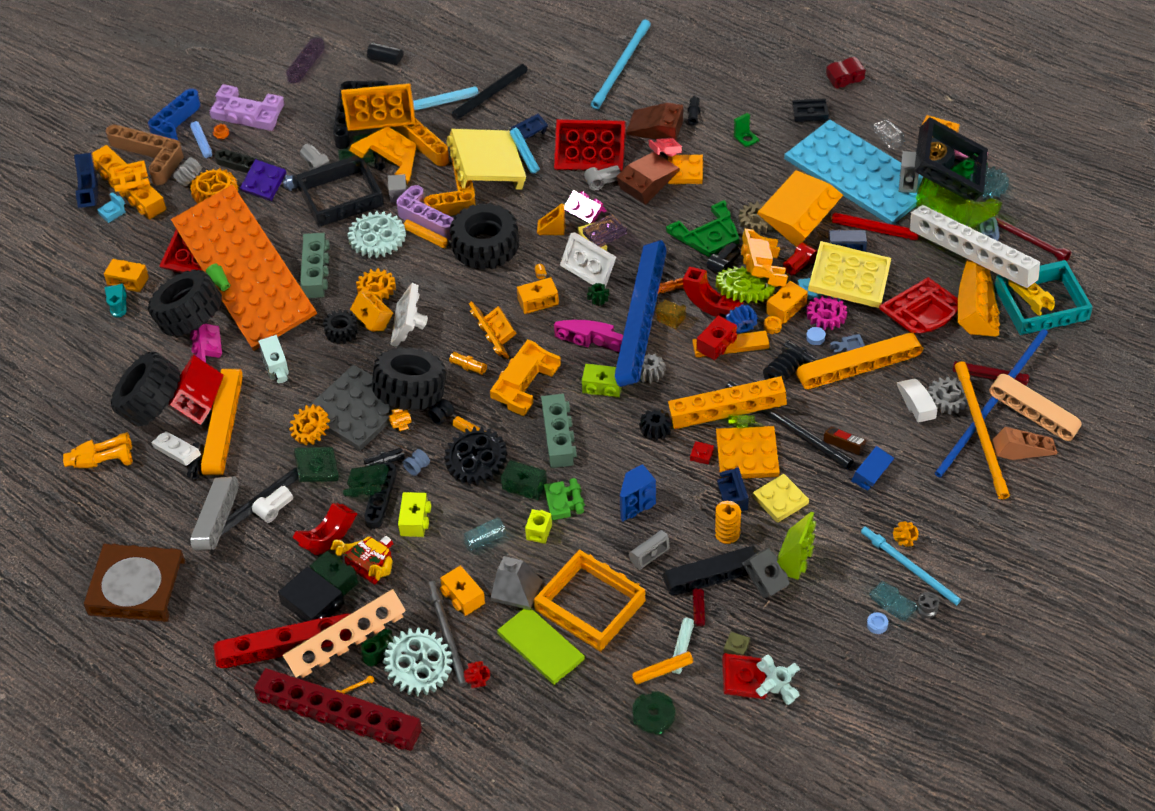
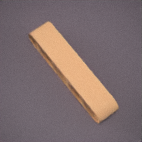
M1000 374L989 389L990 394L994 398L1065 441L1073 440L1082 425L1076 416L1009 375Z

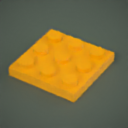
M774 426L716 429L719 472L739 467L742 479L779 477L780 471Z

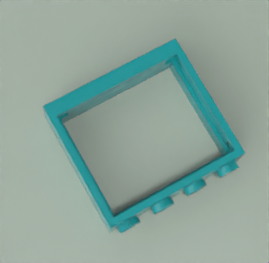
M1066 260L1040 265L1039 279L1035 283L1039 284L1061 279L1077 308L1028 319L1023 318L1009 290L1013 289L1008 284L1009 279L996 275L994 288L1019 335L1090 320L1093 307Z

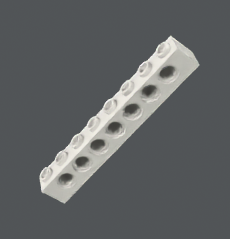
M922 205L911 212L910 231L1025 288L1038 281L1040 261L927 206Z

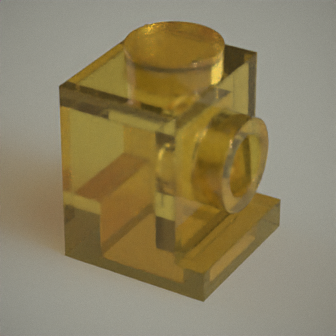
M665 299L656 308L657 321L675 330L686 318V306L683 304L679 306Z

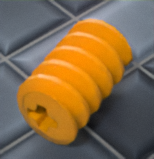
M723 501L716 506L715 536L719 542L731 544L740 537L741 509L732 501Z

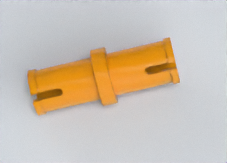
M455 351L450 355L449 362L461 366L466 371L471 370L483 375L487 370V364L476 361L471 356L466 357Z

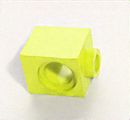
M532 509L525 527L526 540L546 544L552 527L551 513Z

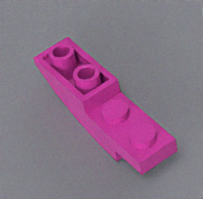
M564 320L554 323L555 337L587 348L591 343H594L598 346L620 352L623 335L614 332L613 325L589 320Z

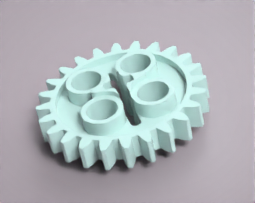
M376 211L375 215L369 212L367 217L363 214V219L356 218L357 223L352 222V227H349L348 239L352 250L355 249L356 253L361 252L362 256L368 254L369 258L372 255L378 258L379 254L385 257V253L391 255V250L398 251L397 246L402 247V242H405L406 232L402 220H398L397 216L392 217V213L385 215V211L382 214Z
M417 628L416 633L409 629L407 635L401 631L400 638L394 636V643L389 642V650H385L384 654L387 657L383 661V664L387 665L384 672H391L387 679H395L393 686L400 684V691L407 688L408 695L411 694L412 690H415L417 696H419L421 690L427 695L429 688L435 692L437 689L436 685L442 687V680H448L449 676L447 674L452 670L449 666L453 662V660L447 659L452 654L450 651H446L448 644L441 645L443 638L441 637L436 640L435 632L430 636L428 635V629L421 633L419 628ZM415 645L419 648V650L413 651L409 648V646ZM427 656H435L437 661H430ZM405 662L409 667L402 668L398 663ZM422 672L426 674L427 678H419L417 673Z

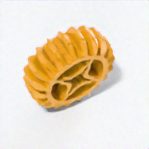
M213 168L211 171L206 169L205 173L200 172V175L196 176L195 180H192L190 190L192 198L198 204L232 184L238 191V185L235 176L227 170L222 171L221 168L218 170Z

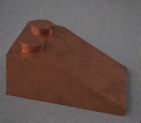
M663 103L634 110L626 135L654 140L666 138L677 140L683 123V105Z
M652 152L627 165L616 177L621 190L646 205L679 172L680 168Z

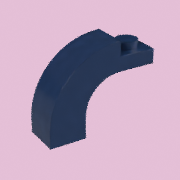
M76 154L74 159L78 189L75 193L78 208L96 206L98 204V180L93 154Z

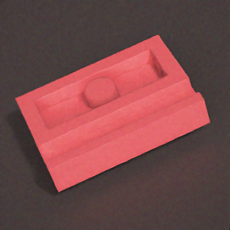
M673 138L656 139V142L649 140V147L657 155L660 152L667 156H675L676 153H682V146Z

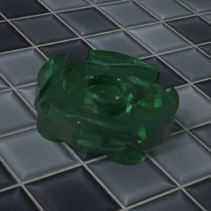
M652 691V694L647 695L644 693L633 704V722L643 731L660 735L675 720V706L672 699L665 693ZM649 710H658L657 715H651Z

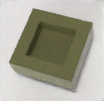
M730 632L723 653L745 656L751 638Z

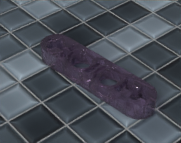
M312 38L288 68L286 76L289 83L300 82L324 51L325 46L322 38Z

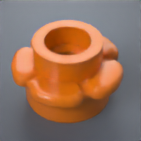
M219 124L214 127L213 136L217 139L223 140L229 136V129L226 125Z

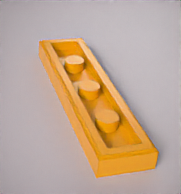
M766 330L737 334L736 341L727 347L724 354L769 349ZM692 339L695 358L706 356L696 351L697 339Z

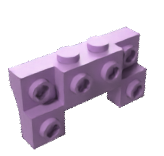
M222 84L215 95L216 102L210 109L211 119L273 131L279 113L285 104L282 96L267 94L263 102L239 98L237 87Z

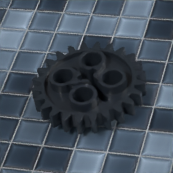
M482 426L479 431L473 427L472 432H469L466 428L465 434L458 432L459 438L452 437L454 443H448L449 449H445L446 456H444L446 468L449 474L454 476L455 480L460 478L462 484L466 480L469 486L473 481L478 486L480 480H483L486 484V478L489 477L491 480H494L493 474L500 475L499 469L505 468L503 463L507 462L506 456L508 455L506 444L503 442L502 437H498L497 432L492 433L490 428L486 432Z

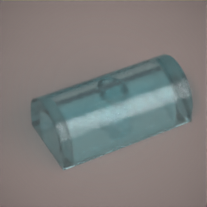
M497 517L464 533V545L468 551L471 552L505 536L506 529L501 519Z

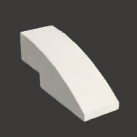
M917 379L897 382L898 389L909 412L914 414L918 423L936 419L937 407L928 391Z

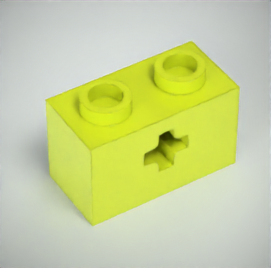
M403 492L398 522L400 536L424 537L425 529L429 528L427 513L431 512V501H428L427 493Z

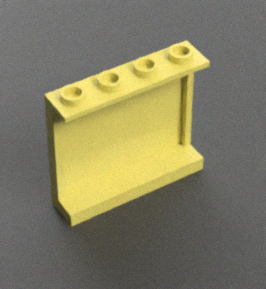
M451 129L450 136L447 137V146L450 147V155L454 160V168L457 169L458 181L461 182L462 188L466 187L467 180L513 181L515 189H523L526 175L510 131Z

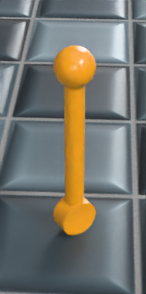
M371 675L367 676L365 680L341 691H336L347 693L364 684L373 683L374 677Z

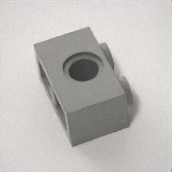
M902 152L899 192H917L919 174L914 172L916 152Z

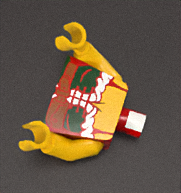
M384 536L379 542L372 537H366L364 540L351 544H344L341 540L333 541L331 550H336L335 553L338 556L343 554L346 566L375 585L381 577L391 573L393 560L389 548L393 545V542L389 537Z

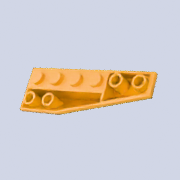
M967 259L958 294V323L969 334L997 337L999 335L1000 312L990 270Z

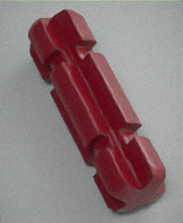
M703 589L693 590V616L696 627L705 625Z

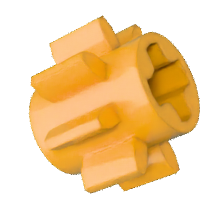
M393 409V414L389 415L392 428H398L400 432L409 429L407 424L412 423L408 410Z
M899 522V527L894 528L893 531L894 540L899 543V546H913V541L918 540V529L913 525V522Z

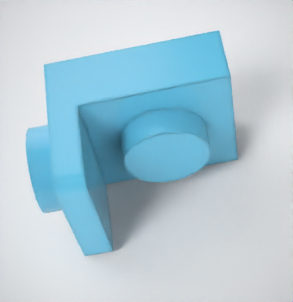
M113 192L110 193L111 201L97 209L98 214L108 223L126 213L124 200Z

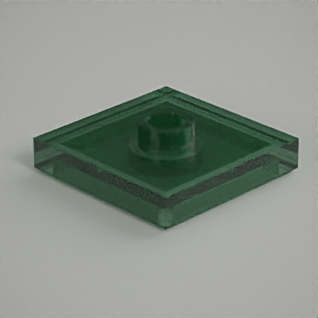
M333 447L294 449L299 482L338 481L339 474Z

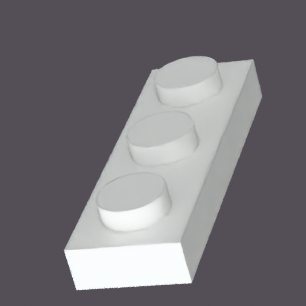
M167 431L151 442L155 449L185 466L201 455L198 448Z

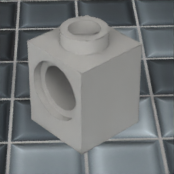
M405 174L388 176L390 203L397 202V199L407 190Z

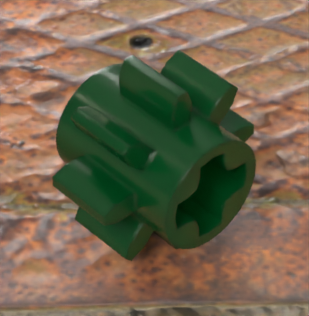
M595 283L592 287H588L587 300H592V305L601 306L609 301L608 296H610L609 289H605V284Z

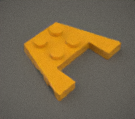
M387 126L352 144L349 151L363 158L369 149H372L398 165L400 168L395 175L405 174L406 183L408 184L417 144Z

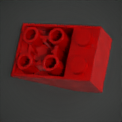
M192 355L180 374L178 388L167 406L192 423L201 425L212 408L224 375L197 356Z

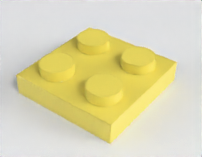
M785 474L754 491L752 496L777 523L809 504V499Z

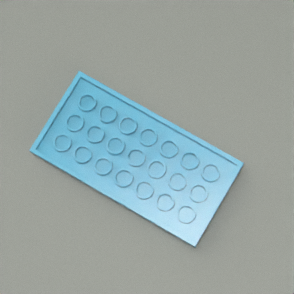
M828 120L785 153L784 159L812 177L831 184L844 197L888 224L894 225L937 190L936 183L919 174L916 193L899 192L901 162L832 120Z

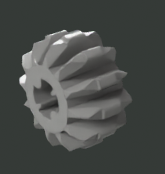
M190 157L175 171L173 177L179 184L187 186L200 173L202 166L197 160Z
M649 352L645 355L640 376L642 383L649 381L651 384L652 381L658 382L659 378H663L666 365L662 357H658L656 353L650 355Z

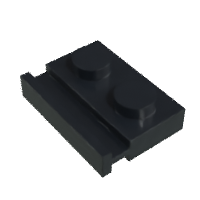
M826 98L792 100L795 122L829 120Z

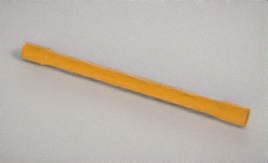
M958 362L955 364V369L969 405L998 499H1006L1010 494L1005 479L1002 476L970 380L967 365L965 362Z

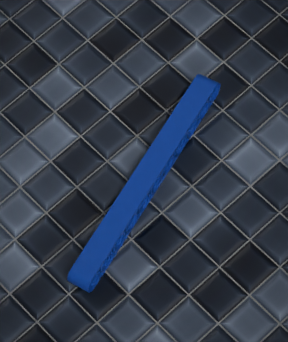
M662 240L643 246L615 370V380L620 387L637 383L640 380L667 252Z

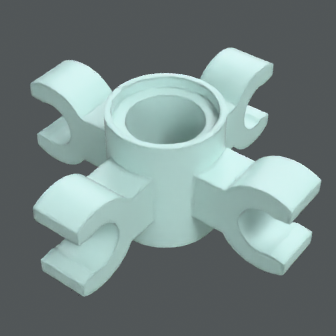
M766 655L762 658V661L756 664L759 670L765 672L768 676L765 682L761 684V687L756 689L760 697L769 691L772 693L780 692L784 702L789 705L800 696L799 692L789 684L795 673L800 670L796 663H793L788 668L783 666L776 667L771 656Z

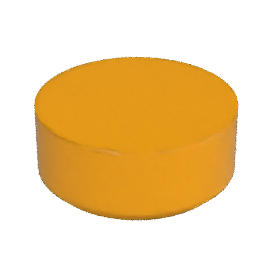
M769 316L764 320L763 328L769 334H777L782 330V320L776 316Z

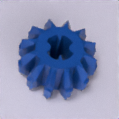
M742 304L740 307L730 310V313L726 315V320L737 325V334L748 333L750 329H754L753 326L757 325V314L750 305L744 306Z

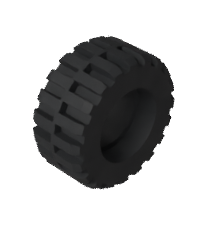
M493 203L471 205L468 209L464 208L461 210L460 214H457L451 222L450 237L452 251L455 257L466 266L470 265L471 268L476 269L477 267L481 270H486V268L494 269L498 265H504L506 261L509 262L518 251L519 234L516 218L509 210H504V207L500 205L494 206ZM484 233H490L495 235L488 239L474 238L475 236Z
M194 269L177 274L174 278L167 280L164 285H161L153 293V297L150 298L148 311L164 334L174 337L182 336L199 329L201 325H205L210 318H213L215 312L220 308L222 295L206 272Z
M403 347L396 350L390 349L387 352H383L375 360L372 391L378 400L380 399L384 404H389L390 407H397L400 410L410 409V411H416V409L424 410L427 407H433L443 397L446 368L437 356H433L430 352H424L422 349L416 350L409 347L407 349H403Z
M146 352L145 355H141L138 360L136 359L128 367L125 374L120 378L119 383H117L112 394L113 398L111 399L113 411L134 426L147 425L155 420V417L159 416L162 410L167 407L168 402L173 398L174 392L178 388V383L180 382L178 367L157 352Z

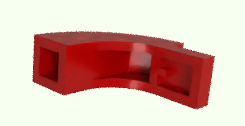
M689 266L682 279L683 287L688 298L699 309L717 317L722 314L727 315L730 313V310H734L735 307H740L743 304L738 299L733 301L732 297L726 298V295H721V293L714 290L708 282L707 270Z
M332 503L327 515L316 528L310 531H295L293 539L299 542L298 545L307 549L314 555L325 553L331 549L334 540H341L345 536L358 513L344 504Z

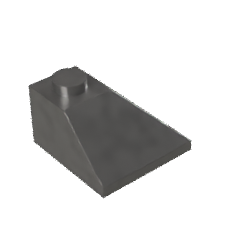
M504 556L497 569L491 601L530 610L543 580L523 560Z

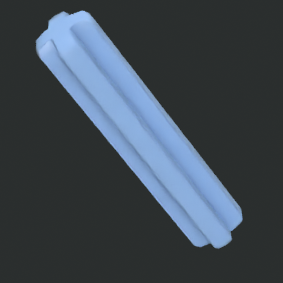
M192 122L190 126L205 158L211 157V148L199 122Z

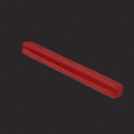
M833 213L832 223L912 240H918L919 234L910 231L908 227L840 213Z

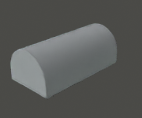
M660 530L629 552V558L633 565L641 570L669 550L668 534Z

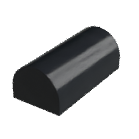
M373 42L369 44L367 49V59L398 65L404 56L402 49Z

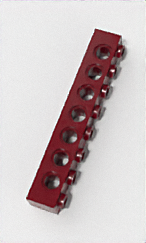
M268 668L264 669L254 687L257 700L263 704H272L281 710H290L302 717L308 716L320 723H329L335 725L338 729H347L359 736H368L374 738L377 742L392 744L401 750L407 749L412 751L422 731L420 718Z

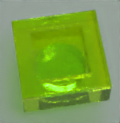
M755 415L729 416V424H736V428L748 427V423H755Z

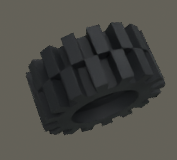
M338 310V313L332 311V315L329 313L327 318L325 317L324 319L325 335L328 340L331 339L332 343L336 341L337 344H340V341H343V344H345L346 340L350 342L352 337L355 338L356 334H358L356 317L352 312L348 313V310H344V312ZM339 325H347L346 327L341 329L335 328Z

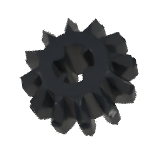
M654 408L652 412L647 410L645 414L641 415L639 428L643 436H647L649 440L655 438L657 441L659 437L665 439L666 435H670L672 421L669 413H664L663 409L656 411Z

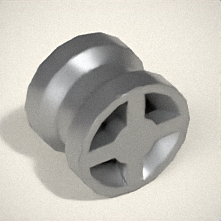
M932 592L922 593L918 599V614L923 618L936 616L939 606L938 596Z

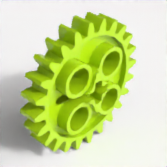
M734 266V269L728 267L727 270H722V273L719 272L718 276H716L715 288H717V291L721 292V295H726V298L732 297L733 301L738 299L741 303L744 300L747 303H750V301L757 303V300L763 302L764 299L773 296L775 286L767 284L766 277H755L750 272H747V269L743 266L741 268Z

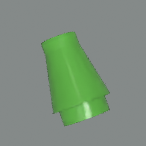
M212 264L206 269V273L221 291H225L230 287L222 266Z

